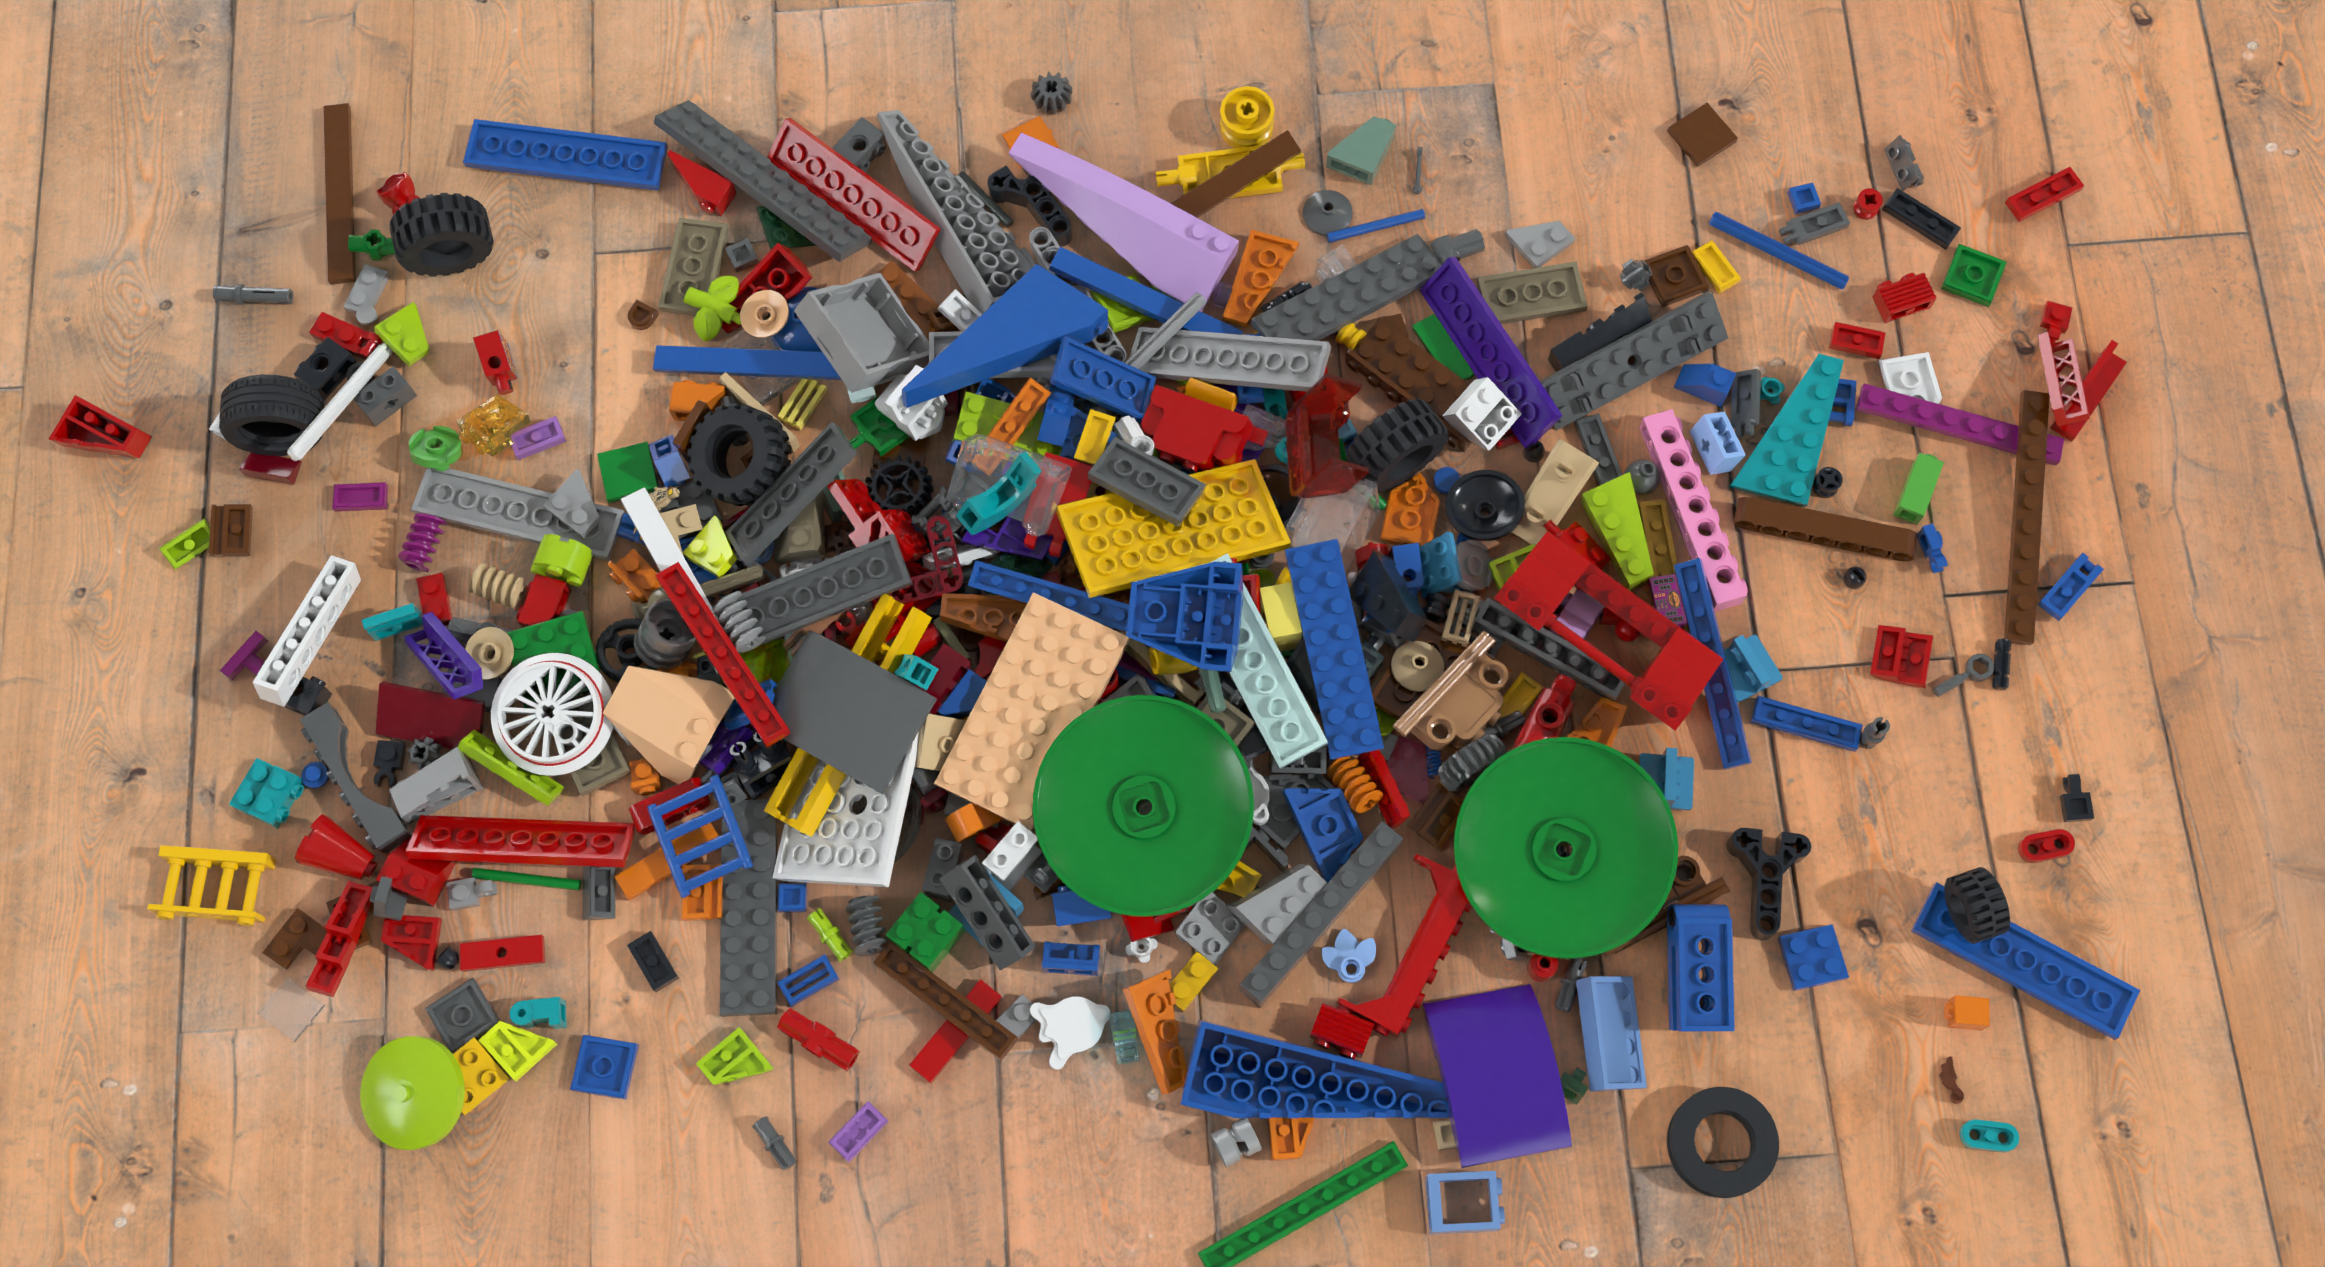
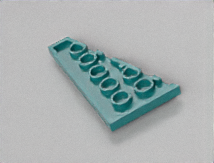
M1823 354L1817 355L1729 488L1801 507L1808 505L1844 360Z

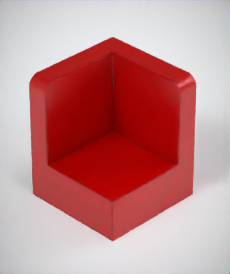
M999 822L998 829L989 827L985 833L980 831L975 839L977 847L990 854L1013 826L1007 827Z

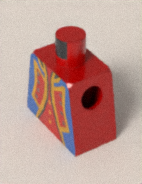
M498 330L473 337L484 374L488 381L497 387L499 395L512 393L514 389L511 381L517 379V373L508 342Z

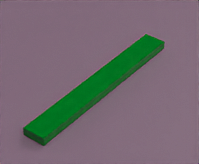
M1392 1141L1197 1254L1204 1267H1234L1408 1167V1164L1396 1143Z

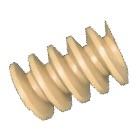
M481 563L468 584L469 593L483 596L486 600L492 599L494 603H502L505 607L511 606L513 610H518L521 605H524L527 598V586H524L525 580L523 577H519L515 582V575L511 573L505 579L506 572L504 570H500L496 575V568L492 566L487 571L485 563Z

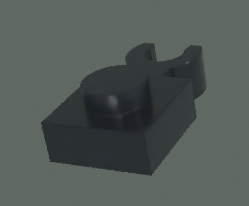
M378 740L373 763L375 768L380 769L374 776V784L377 787H381L382 780L386 777H389L388 785L391 788L396 786L397 777L394 775L395 770L403 771L407 749L405 742Z

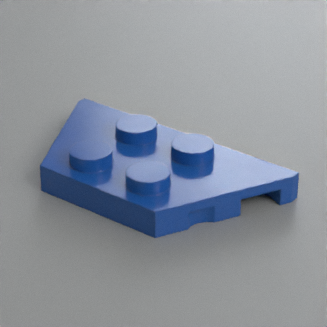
M1284 788L1281 790L1319 874L1329 883L1340 866L1347 862L1351 851L1357 848L1364 838L1341 789Z

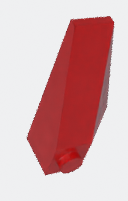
M777 243L739 284L737 296L729 304L736 307L737 313H740L744 302L751 295L762 290L776 291L788 301L795 297L813 277L806 265L788 247ZM722 320L721 328L728 334L742 327V325L733 321L731 324H728Z

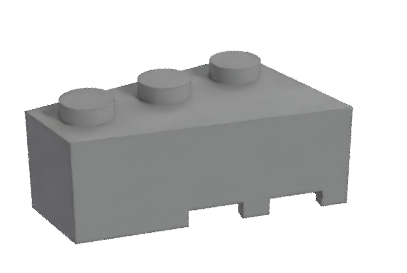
M456 747L407 779L399 781L396 786L389 790L400 817L408 824L419 820L420 815H430L483 790V787L472 761Z
M1298 864L1270 880L1269 883L1249 892L1248 895L1238 901L1230 903L1227 907L1264 943L1274 945L1328 883L1310 865Z

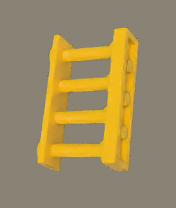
M160 845L158 856L168 861L167 864L170 866L162 905L148 904L147 907L148 910L157 914L156 918L173 920L174 916L233 920L237 921V924L244 926H254V922H265L264 916L254 912L261 873H264L265 869L275 870L277 859L268 853ZM185 863L194 864L196 872L189 906H173L181 867H184ZM211 865L221 866L220 868L223 869L216 907L215 909L200 908L207 870L211 869ZM238 867L247 868L250 872L242 911L227 910L234 871H237Z

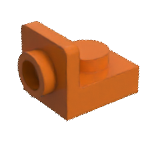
M646 758L629 762L632 777L630 785L636 795L650 796L655 794L656 790L662 789L660 773Z

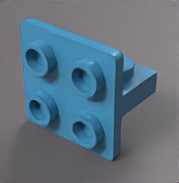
M1446 532L1419 547L1424 586L1421 589L1423 598H1426L1428 593H1454L1455 589L1465 591L1457 585V583L1462 581V575L1456 551L1457 544L1454 541L1452 532Z
M1741 635L1732 641L1729 648L1724 650L1737 703L1783 679V676L1757 635H1752L1746 639L1744 635Z
M1669 747L1665 749L1662 755L1641 753L1639 756V766L1658 785L1670 809L1690 811L1693 806L1694 758L1677 756L1678 748Z

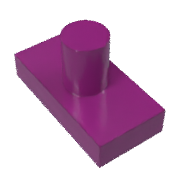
M255 631L220 669V672L231 681L234 680L244 667L257 676L265 661L256 654L268 640L258 631Z

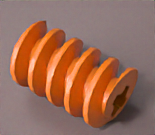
M1350 756L1338 758L1329 766L1327 770L1328 777L1333 780V784L1338 789L1342 790L1353 811L1364 813L1381 801L1383 793L1377 790V785L1374 782H1371L1372 778L1369 775H1365L1366 770L1360 767L1358 759L1351 760Z

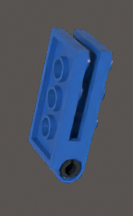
M1725 904L1669 905L1667 910L1669 1030L1680 1032L1735 1031L1732 918H1730L1728 907ZM1699 941L1702 944L1701 951H1699L1698 949ZM1700 969L1702 970V978H1701V980H1700V978H1699V971H1700ZM1702 997V999H1703V1005H1702V1007L1700 1008L1699 1001H1700V998Z

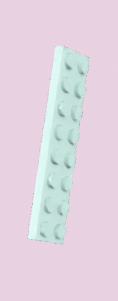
M1228 553L1212 561L1233 563ZM1243 583L1239 646L1232 672L1229 673L1281 769L1328 744V741Z

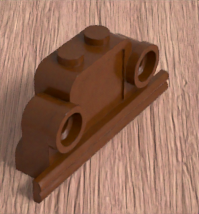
M1679 856L1672 888L1658 914L1634 938L1611 951L1605 952V957L1612 953L1617 954L1666 928L1669 905L1711 904L1715 899L1730 892V889L1723 877H1720L1706 885L1696 860L1689 856Z

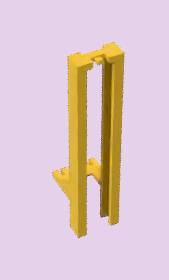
M884 594L879 599L851 651L872 663L874 660L884 659L880 667L894 674L895 670L901 665L904 654H913L932 617L912 607L893 644L889 647L884 641L904 604ZM798 747L764 811L798 831L813 837L846 774L826 764L797 819H789L788 816L819 761L818 758Z

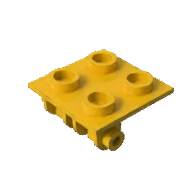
M475 1037L453 1053L463 1074L465 1096L461 1112L466 1115L510 1078Z

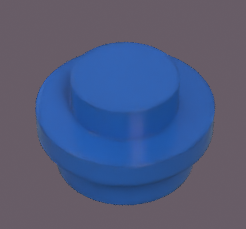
M320 762L309 763L302 770V782L309 788H320L327 783L329 777L326 772L329 770Z

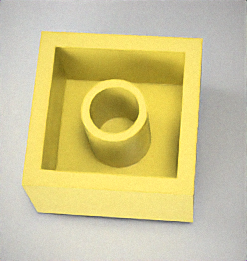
M1291 582L1260 588L1261 617L1280 652L1295 649L1301 640L1302 629Z

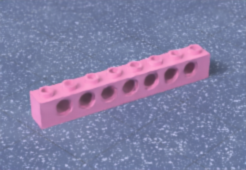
M1673 409L1643 417L1639 429L1652 462L1659 469L1661 485L1691 560L1702 559L1714 611L1742 604L1748 593L1747 585L1744 579L1739 577L1737 560L1729 552L1728 537L1725 532H1721L1718 524V512L1715 508L1712 509L1709 490L1701 482L1700 467L1696 462H1693L1691 445L1683 437V427L1680 418L1675 417ZM1667 437L1671 439L1673 443H1665L1662 440V438ZM1671 460L1679 461L1682 466H1674ZM1680 483L1688 484L1691 489H1683ZM1689 506L1697 507L1700 510V512H1692L1689 509ZM1698 530H1706L1709 536L1701 535ZM1707 553H1715L1719 559L1713 560ZM1717 576L1725 577L1728 583L1719 582Z

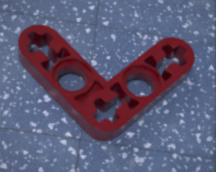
M933 516L926 524L936 570L910 576L917 595L912 596V592L908 591L903 593L902 599H899L897 595L889 593L888 595L896 601L905 604L953 592L962 586L963 574L949 521L943 516ZM939 520L941 524L946 525V528L942 529L943 538L949 536L950 541H941L934 545L933 540H939L936 531H931V527H934L935 521ZM948 546L951 548L952 556L949 560L943 561L938 558L937 551L940 547ZM955 562L956 567L951 566V571L954 576L958 575V579L954 581L955 585L950 586L948 582H944V579L948 577L946 568L940 570V565L947 566ZM923 578H928L933 582L932 589L927 593H923L918 589V582Z

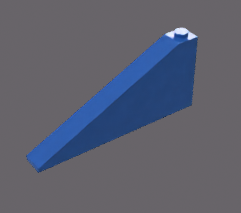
M1036 264L901 389L903 406L908 408L1055 355L1058 353L1061 340L1065 336L1082 344L1091 342L1098 334L1101 335L1106 331L1109 324L1108 309Z

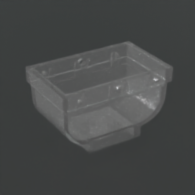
M1337 475L1325 480L1319 488L1308 485L1285 527L1291 542L1290 548L1338 539L1344 570L1347 575L1356 558L1355 551L1364 543L1380 512L1377 483L1367 479L1363 482L1349 476Z

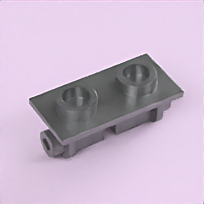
M1899 135L1884 150L1900 189L1904 191L1911 184L1914 187L1922 185L1924 183V175L1921 173L1918 164H1913V161L1916 159L1910 142H1907L1906 139Z

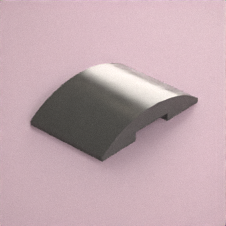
M811 630L808 631L773 692L775 694L773 706L791 733L783 739L881 794H884L937 698Z

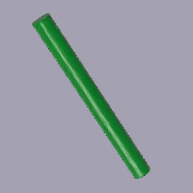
M473 868L472 878L578 891H580L582 884L581 880L483 868Z

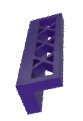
M433 612L422 615L424 630L404 636L405 644L453 700L483 689L482 668ZM424 639L429 641L428 645L416 643ZM430 653L441 655V658L435 659L428 656ZM442 668L454 669L452 673L441 672ZM454 682L467 684L456 689L453 686Z

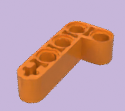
M972 803L956 810L945 818L958 843L1004 820V818Z

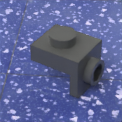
M736 771L720 779L731 807L747 798L743 783ZM712 792V797L717 802L714 792Z
M381 876L379 886H373L370 902L374 903L373 916L401 920L407 902V895L391 891L392 878Z

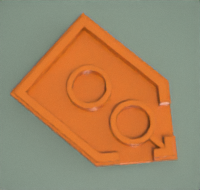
M1421 473L1416 474L1404 484L1390 490L1380 540L1396 545L1419 543L1420 547L1433 540L1441 500L1436 493H1433Z

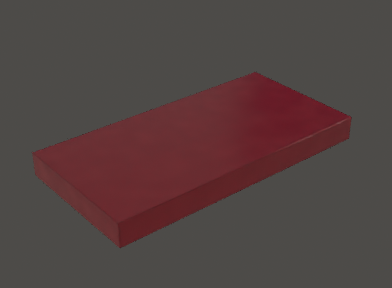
M383 681L379 684L375 734L415 742V739L424 742V739L429 737L434 739L433 744H440L443 748L455 749L459 746L460 741L473 730L480 734L483 733L485 701L465 697L453 700L449 694Z

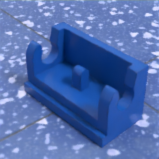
M1045 941L1042 962L1043 973L1098 976L1100 945Z

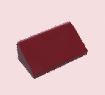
M250 453L241 464L239 470L245 476L294 485L302 461H294L291 458Z

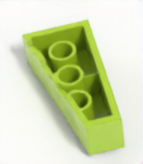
M1628 472L1583 493L1581 504L1603 547L1611 558V562L1624 587L1633 591L1648 584V580L1653 577L1654 572L1631 474Z

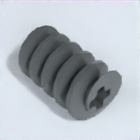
M860 896L848 901L849 905H847L846 911L851 914L848 917V922L853 924L850 928L851 934L856 935L853 937L852 943L857 945L854 950L857 956L881 953L884 948H881V945L888 941L887 938L879 937V934L886 931L885 927H877V924L884 920L883 917L875 916V913L882 910L881 906H873L872 904L879 900V896Z

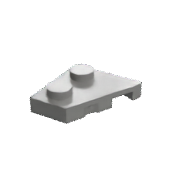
M1560 221L1510 229L1505 233L1508 241L1533 268L1543 266L1575 241V237Z
M578 469L570 475L543 505L548 512L583 539L601 521L583 476Z

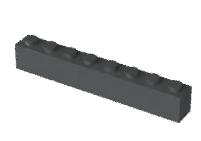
M1382 821L1240 983L1239 990L1261 1008L1400 848L1403 838Z

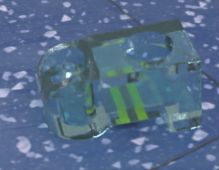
M1131 1011L1109 1013L1117 1064L1140 1062L1136 1026Z

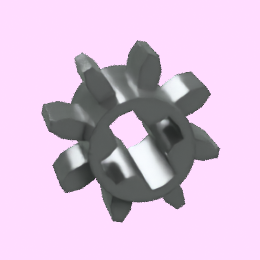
M1630 259L1622 265L1624 269L1620 274V278L1628 289L1638 288L1641 291L1650 284L1648 280L1652 272L1645 261Z
M426 737L424 742L415 739V744L407 750L410 752L411 757L409 763L418 764V770L423 769L442 757L440 752L442 745L433 744L434 739Z

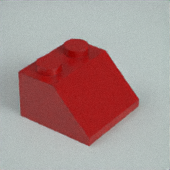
M409 837L388 855L376 880L380 882L381 876L392 878V890L406 894L408 897L434 907L457 861L407 859L406 849L411 839Z

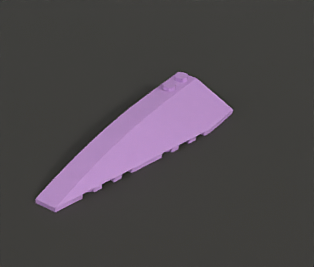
M1021 133L1009 151V155L1031 176H1035L1048 191L1050 190L1057 196L1065 207H1069L1076 214V217L1105 243L1114 248L1115 252L1122 259L1125 258L1133 266V269L1150 281V284L1156 290L1183 304L1196 292L1200 293L1207 303L1238 252L1239 240L1148 191L1063 150Z

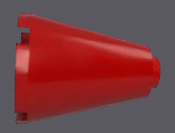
M323 814L313 822L310 827L313 830L308 836H304L295 855V862L300 865L362 880L365 876L369 878L377 866V863L374 862L375 856L330 817Z

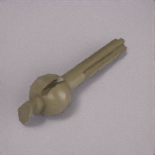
M758 564L699 585L706 598H710L764 579L763 569ZM662 587L655 589L651 593L647 603L634 601L631 603L634 617L637 620H643L646 612L655 602L669 599Z

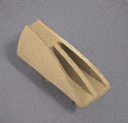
M1558 439L1524 496V515L1520 524L1512 533L1531 545L1535 544L1536 546L1547 532L1542 526L1550 519H1552L1556 526L1559 524L1599 462L1565 441Z

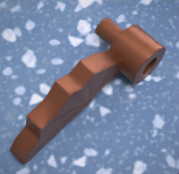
M1949 1056L1946 1059V1063L1941 1065L1942 1072L1939 1077L1942 1079V1084L1952 1091L1951 1101L1955 1104H1960L1964 1099V1093L1956 1084L1957 1075L1954 1070L1953 1059Z

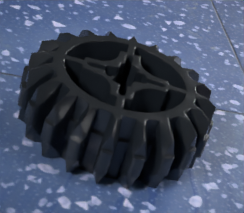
M897 455L896 461L893 462L891 458L887 457V464L885 465L878 461V470L871 469L870 474L872 477H866L865 479L868 485L866 486L868 495L872 501L876 502L882 510L902 509L910 517L912 515L917 516L920 513V509L923 510L928 505L926 502L933 500L931 493L934 492V486L931 485L933 482L932 476L927 475L928 469L926 467L920 468L921 463L918 460L912 463L909 456L905 461H902L901 456ZM913 479H916L920 484L917 495L913 494L912 489H910ZM882 484L888 491L884 501L879 497V490Z

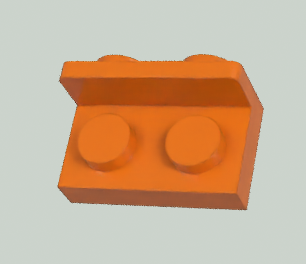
M632 549L616 564L612 561L607 563L611 570L608 575L618 586L622 583L628 589L625 593L634 602L647 603L651 593L661 587L655 576L658 573L635 549Z

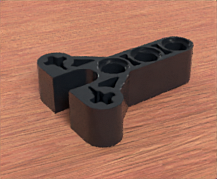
M1007 165L989 176V195L994 202H1009L1026 207L1040 227H1045L1052 233L1060 247L1066 246L1071 242L1072 230L1069 218L1051 193L1041 185V182L1035 176H1031L1023 168L1028 177L1023 180L1017 179ZM1032 192L1038 193L1037 195H1029ZM1046 210L1052 211V212L1049 213V214H1043V213H1042L1043 211H1046ZM1058 229H1064V230H1065V231L1062 232V233H1057V232H1055V231L1058 230Z
M1739 828L1728 839L1726 844L1727 850L1732 856L1739 858L1752 877L1750 931L1756 939L1768 940L1779 930L1781 924L1783 874L1792 864L1801 862L1810 853L1811 842L1805 835L1781 832L1776 838L1775 856H1770L1762 849V829ZM1739 838L1742 839L1743 844H1746L1745 847H1741V842L1737 841ZM1762 867L1770 868L1773 872V877H1766L1762 872ZM1761 893L1768 894L1772 899V904H1765L1761 900ZM1759 921H1767L1771 926V931H1764L1760 927Z

